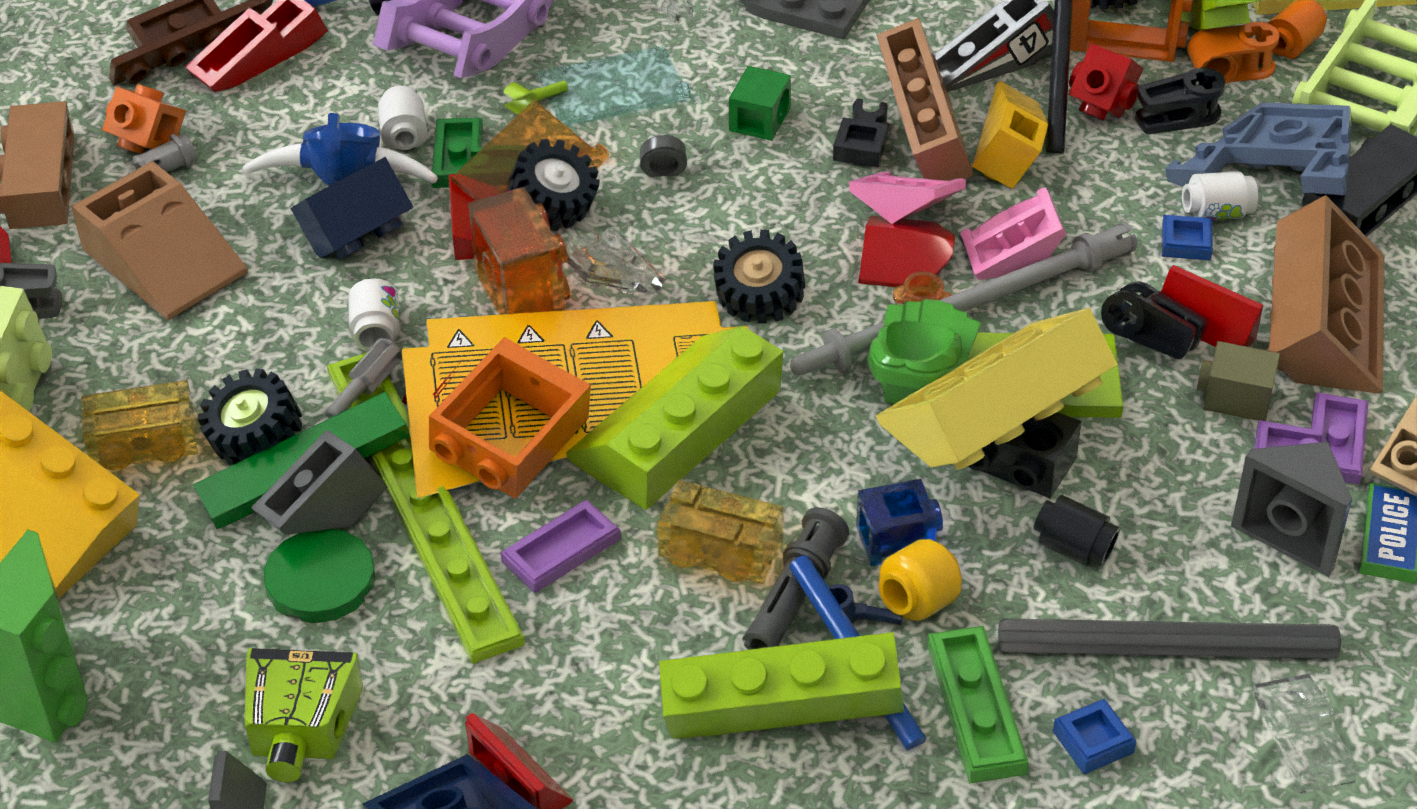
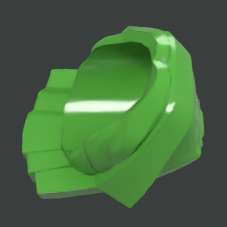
M923 299L921 302L906 301L904 305L888 304L884 326L879 330L878 337L872 340L866 361L874 378L881 383L885 401L894 405L970 360L969 354L981 322L969 318L967 312L955 309L953 304L939 300Z

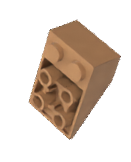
M153 161L71 206L83 251L167 320H170L248 273L247 266L183 185Z

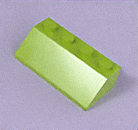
M744 326L703 335L566 452V456H568L566 459L601 483L647 510L780 392L784 351Z

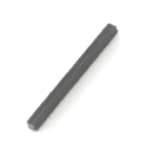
M1004 618L1000 620L998 625V645L1000 651L1009 653L1334 659L1340 653L1341 634L1338 626L1330 624Z

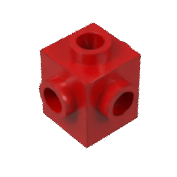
M1091 43L1083 62H1078L1071 73L1069 80L1071 89L1068 95L1081 103L1079 111L1084 114L1095 116L1104 121L1107 113L1120 118L1125 110H1130L1136 102L1139 87L1137 83L1144 68L1133 59Z

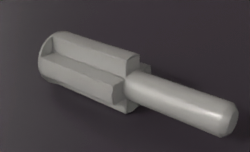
M381 338L348 373L352 381L326 409V416L328 418L346 411L363 392L366 395L373 393L402 360V353L395 343Z

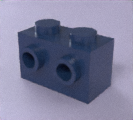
M383 157L304 199L290 209L316 255L322 258L334 252L339 260L363 247L364 245L360 237L374 230L379 238L403 225L399 215L414 207L387 158Z

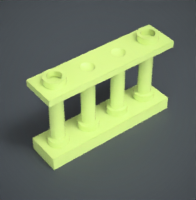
M1365 0L1359 10L1352 9L1350 11L1342 34L1308 82L1302 80L1294 93L1292 104L1350 106L1353 123L1380 132L1392 124L1416 136L1417 63L1360 44L1367 37L1417 54V34L1374 21L1373 16L1377 0ZM1349 61L1412 81L1413 87L1406 85L1403 89L1346 70L1344 67ZM1332 85L1397 106L1396 112L1389 110L1386 114L1327 94Z

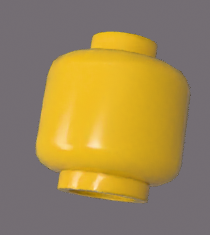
M919 539L887 557L880 568L879 593L882 601L891 612L903 615L902 617L910 621H922L955 602L961 592L962 575L956 557L944 545L932 539Z

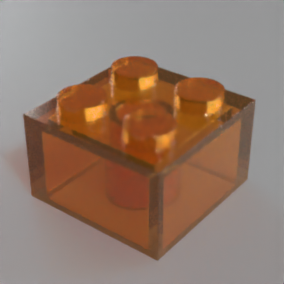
M525 187L468 203L476 275L498 315L565 311V300H569L571 297L568 281L562 272V264L568 261L567 250L559 233L552 234L543 205L541 203L535 205Z

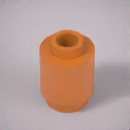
M1296 0L1268 23L1276 27L1280 35L1279 43L1273 48V53L1294 59L1323 34L1327 22V16L1323 7L1314 0Z

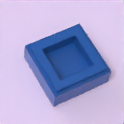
M1163 215L1162 257L1211 261L1213 252L1212 218Z
M1105 698L1054 719L1053 733L1083 774H1087L1135 752L1136 739Z

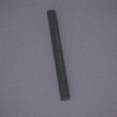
M1054 0L1046 139L1047 153L1063 154L1065 152L1073 0Z

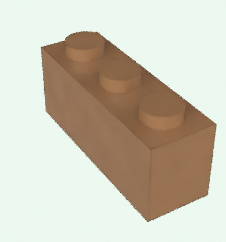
M66 101L10 106L8 125L1 126V142L5 155H0V214H5L9 229L68 223L75 133Z

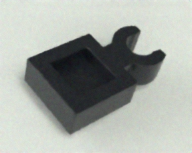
M856 99L854 101L852 118H842L833 145V161L879 167L888 139L887 103L881 102L879 109L875 112H866L863 110V99Z

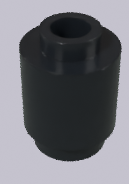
M1060 495L1055 503L1046 500L1039 511L1033 529L1040 532V545L1085 566H1088L1091 562L1103 567L1116 544L1121 528L1110 523V516L1069 497Z

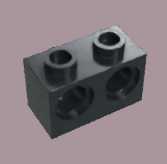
M1058 412L1037 421L1032 417L1022 423L1025 431L1021 435L1000 445H995L994 441L982 448L985 456L968 467L1051 499L1077 458L1082 421Z

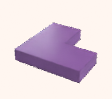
M1316 392L1311 429L1259 420L1254 449L1328 441L1344 481L1360 485L1363 472L1369 401Z

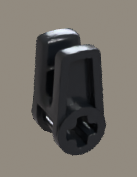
M1195 68L1187 73L1140 85L1137 97L1143 108L1135 112L1138 126L1146 134H1156L1215 124L1221 117L1222 110L1218 104V99L1224 93L1226 82L1224 76L1214 69Z
M1141 281L1131 282L1121 288L1120 291L1107 297L1101 309L1102 322L1114 335L1122 336L1175 359H1182L1187 355L1188 351H1193L1202 340L1207 327V319L1163 294L1148 283Z

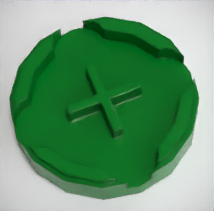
M336 529L298 533L284 540L270 553L263 569L266 594L275 609L287 617L288 613L291 616L300 617L302 622L309 623L337 620L357 610L365 601L364 597L369 593L370 588L372 590L376 581L372 553L358 537L346 531Z

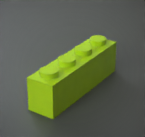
M894 632L659 661L663 717L671 739L714 736L904 712Z

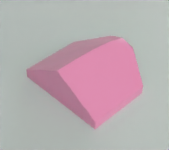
M879 172L849 182V191L891 224L909 218L966 189V179L957 178L944 181L893 176L891 172Z
M1046 187L1037 190V196L1019 202L1007 210L998 213L973 231L968 227L960 233L972 269L978 280L998 278L1049 258L1066 236L1060 217Z

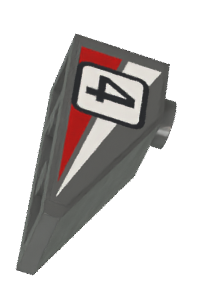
M1002 0L935 53L947 92L1032 66L1052 51L1054 10L1046 0Z

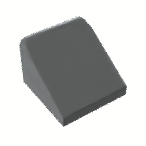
M217 751V755H214L208 797L210 809H264L267 783L229 752Z

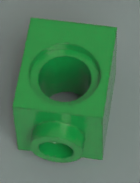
M747 66L729 97V131L772 141L791 108V75Z

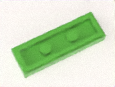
M984 626L928 634L927 647L969 784L1027 775L1029 762Z

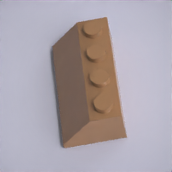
M1325 195L1277 221L1276 242L1274 245V276L1272 278V310L1270 311V345L1268 346V351L1280 353L1277 370L1288 374L1296 383L1380 394L1383 392L1385 256Z

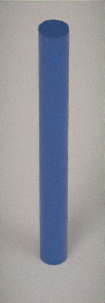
M803 555L792 561L789 569L834 639L860 636L807 555ZM903 702L904 712L884 716L908 751L923 744L927 738Z

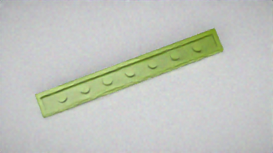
M366 353L327 365L328 374L339 395L352 381L348 373ZM389 376L381 382L371 395H366L363 392L348 408L350 409L386 392L407 424L410 434L408 412ZM411 436L369 456L379 477L388 487L386 491L471 663L474 664L524 646V635L449 491H446L442 485L437 489L438 493L421 498L417 497Z

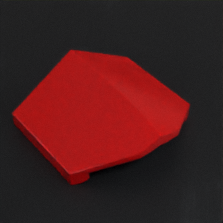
M871 215L865 228L859 284L926 290L931 286L932 280L952 259L956 235L932 221L904 219L891 224L882 216Z

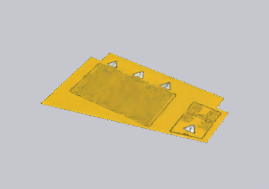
M715 301L427 319L429 346L402 349L417 497L421 498L438 493L437 489L442 485L447 491L480 482L475 475L455 464L443 462L433 451L429 450V415L504 337L591 385L589 418L550 461L552 462L567 458L566 452L701 336L736 327H721ZM453 371V373H452V374L450 375V377L446 380V382L442 385V387H441V388L439 389V391L435 394V396L440 392V390H441L445 385H446V387L442 390V392L439 394V396L435 399V398H434L435 396L432 395V394H433V393L435 392V390L442 384V382L449 376V374ZM501 389L465 429L516 457L551 417Z

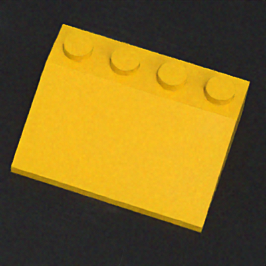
M0 390V562L27 530L37 532L59 599L137 526L140 494Z

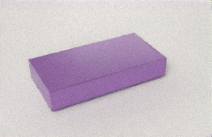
M586 499L500 552L501 562L531 591L537 593L621 539V530Z

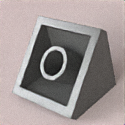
M1329 442L1251 449L1245 457L1231 527L1328 577L1335 567L1352 502L1351 495Z

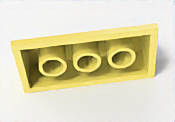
M1089 307L1027 325L875 416L885 430L928 466L937 467L953 464L955 470H959L982 459L985 456L982 448L994 441L995 445H1000L1021 435L1025 431L1022 423L1034 417L1035 421L1060 411L1064 408L1061 399L1072 393L1076 397L1099 387L1103 383L1100 375L1118 364Z

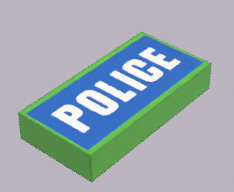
M1370 483L1365 510L1360 574L1416 584V496L1397 487Z

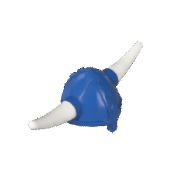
M338 113L328 114V125L315 127L304 132L303 143L269 151L245 164L242 168L245 174L276 166L312 168L321 180L328 186H331L386 157L393 171L410 174L432 184L438 180L436 174L418 161L402 153L379 147L380 131L375 127L359 123H339L340 115Z

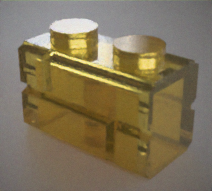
M187 380L81 396L83 438L87 454L105 469L121 470L130 464L156 460L174 462L182 456L198 454L195 409Z
M678 480L670 496V502L666 504L658 521V556L667 558L678 567L689 568L694 565L719 572L724 578L734 582L750 580L764 584L772 566V560L775 559L782 544L784 507Z

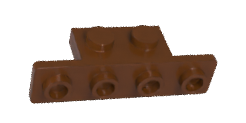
M173 0L127 20L126 30L138 48L111 60L109 80L113 86L127 81L128 84H135L145 79L151 70L165 63L168 67L177 66L187 60L191 52L207 47L247 9L251 8L261 15L272 5L273 0H248L222 12L214 0Z

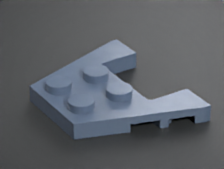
M1261 102L1222 128L1223 138L1215 143H1200L1195 147L1196 156L1184 164L1175 160L1165 168L1168 182L1184 186L1189 184L1193 174L1219 173L1227 163H1244L1254 169L1265 168L1270 165L1291 166L1296 171H1303L1300 175L1303 193L1345 195L1348 190L1352 134L1351 108L1345 105Z

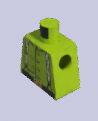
M248 648L246 655L245 728L252 756H268L265 772L270 778L278 782H294L301 776L304 758L334 759L363 689L358 654L352 652Z

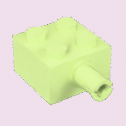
M0 286V390L30 411L34 401V389L41 373H45L50 366L52 349L45 339L38 323V316L33 311L24 289Z

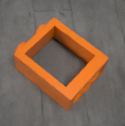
M1073 0L1070 50L1087 52L1092 43L1125 57L1174 62L1176 48L1185 49L1189 22L1180 21L1182 11L1191 12L1193 0H1171L1167 28L1089 20L1092 0Z
M504 337L429 415V450L433 451L443 462L455 464L475 475L485 486L494 490L499 489L517 499L589 418L591 385ZM501 389L551 417L516 457L465 429Z

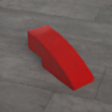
M277 0L261 15L251 8L247 9L189 62L185 68L191 75L214 92L233 88L309 48L327 33L328 29L316 9L304 0Z

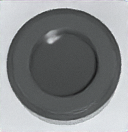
M658 135L649 138L641 145L640 167L646 175L650 177L678 176L686 169V146L680 139L670 135Z

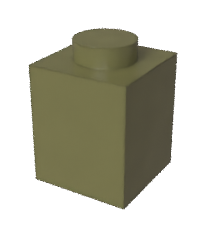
M1217 341L1213 362L1203 360L1196 390L1206 392L1203 410L1257 421H1266L1280 353Z

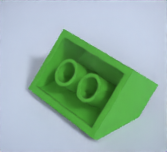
M27 530L0 562V722L56 743L68 726L74 727L81 721L87 708L88 698L37 532Z

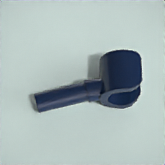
M844 584L828 586L852 624L856 619H866L901 625L903 615H897L886 608L856 603L853 591Z

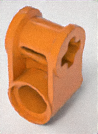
M1264 22L1203 29L1189 39L1187 52L1194 69H1214L1224 76L1225 84L1229 82L1261 80L1272 76L1275 72L1276 66L1272 59L1273 48L1279 43L1280 35L1276 27ZM1259 63H1262L1261 69H1258Z

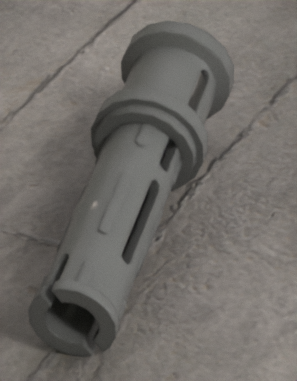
M814 507L808 509L802 518L803 529L796 541L790 542L783 552L784 568L767 595L754 621L742 637V640L745 641L744 646L748 650L779 646L804 602L806 594L789 569L792 561L800 556L807 555L823 579L828 575L831 569L830 558L837 547L843 546L849 537L847 523L835 512L825 508Z

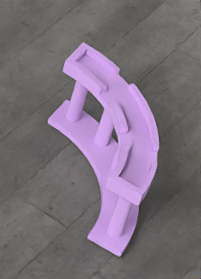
M464 0L382 2L373 45L385 50H393L417 42L457 57L454 76L459 78L470 77L494 67L536 26L542 25L548 16L549 8L554 0H481L506 9L503 14L488 24L452 12ZM444 27L463 34V38L461 40L436 30Z

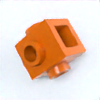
M138 83L135 92L116 86L113 97L106 108V118L102 131L118 136L117 146L143 154L146 148L153 149L168 142V137L172 134L178 137L186 110L163 102L164 92Z

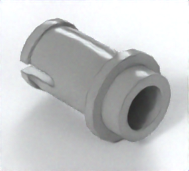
M172 134L168 137V142L143 154L135 155L132 159L136 170L153 161L169 173L182 166L186 169L190 168L191 162L197 159V155L191 141L185 134L179 137Z

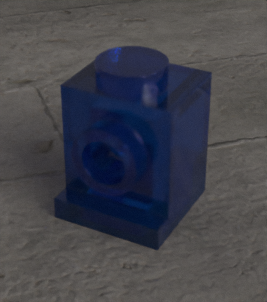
M921 479L858 490L856 528L870 566L881 565L882 557L891 556L919 539H932L935 541L936 532L943 529L940 505L937 499H929Z

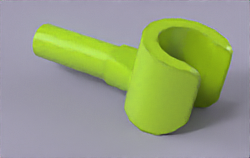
M563 80L542 88L529 90L517 82H512L505 87L504 93L513 100L506 103L504 107L517 115L526 114L536 108L537 102L568 91V85Z

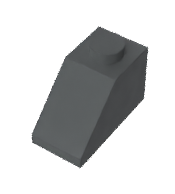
M326 430L265 492L251 509L284 535L351 527L362 514L371 508L373 503L388 487L354 447Z

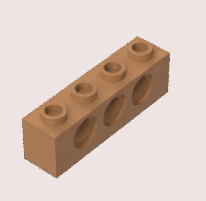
M914 19L877 34L876 36L910 147L923 178L950 181L957 178L967 179L974 176L935 54L920 19Z

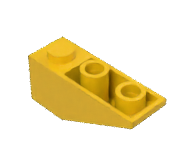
M999 80L995 86L972 167L982 172L987 178L996 180L1013 189L1041 153L1048 122L1039 102Z

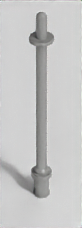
M1125 222L1095 235L1084 233L1074 238L1071 249L939 301L953 304L955 309L964 312L1076 267L1082 270L1086 269L1090 273L1100 269L1103 262L1135 251L1137 248V238L1135 234L1123 238V234L1133 230ZM884 322L843 337L835 328L825 331L823 334L824 345L792 358L790 363L791 371L796 375H804L832 363L840 373L849 371L852 366L851 356L870 349L872 340L878 337V332L884 326Z

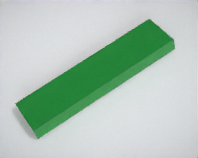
M386 392L193 484L215 528H222L254 513L251 507L326 430L354 447L364 459L409 437L407 424Z

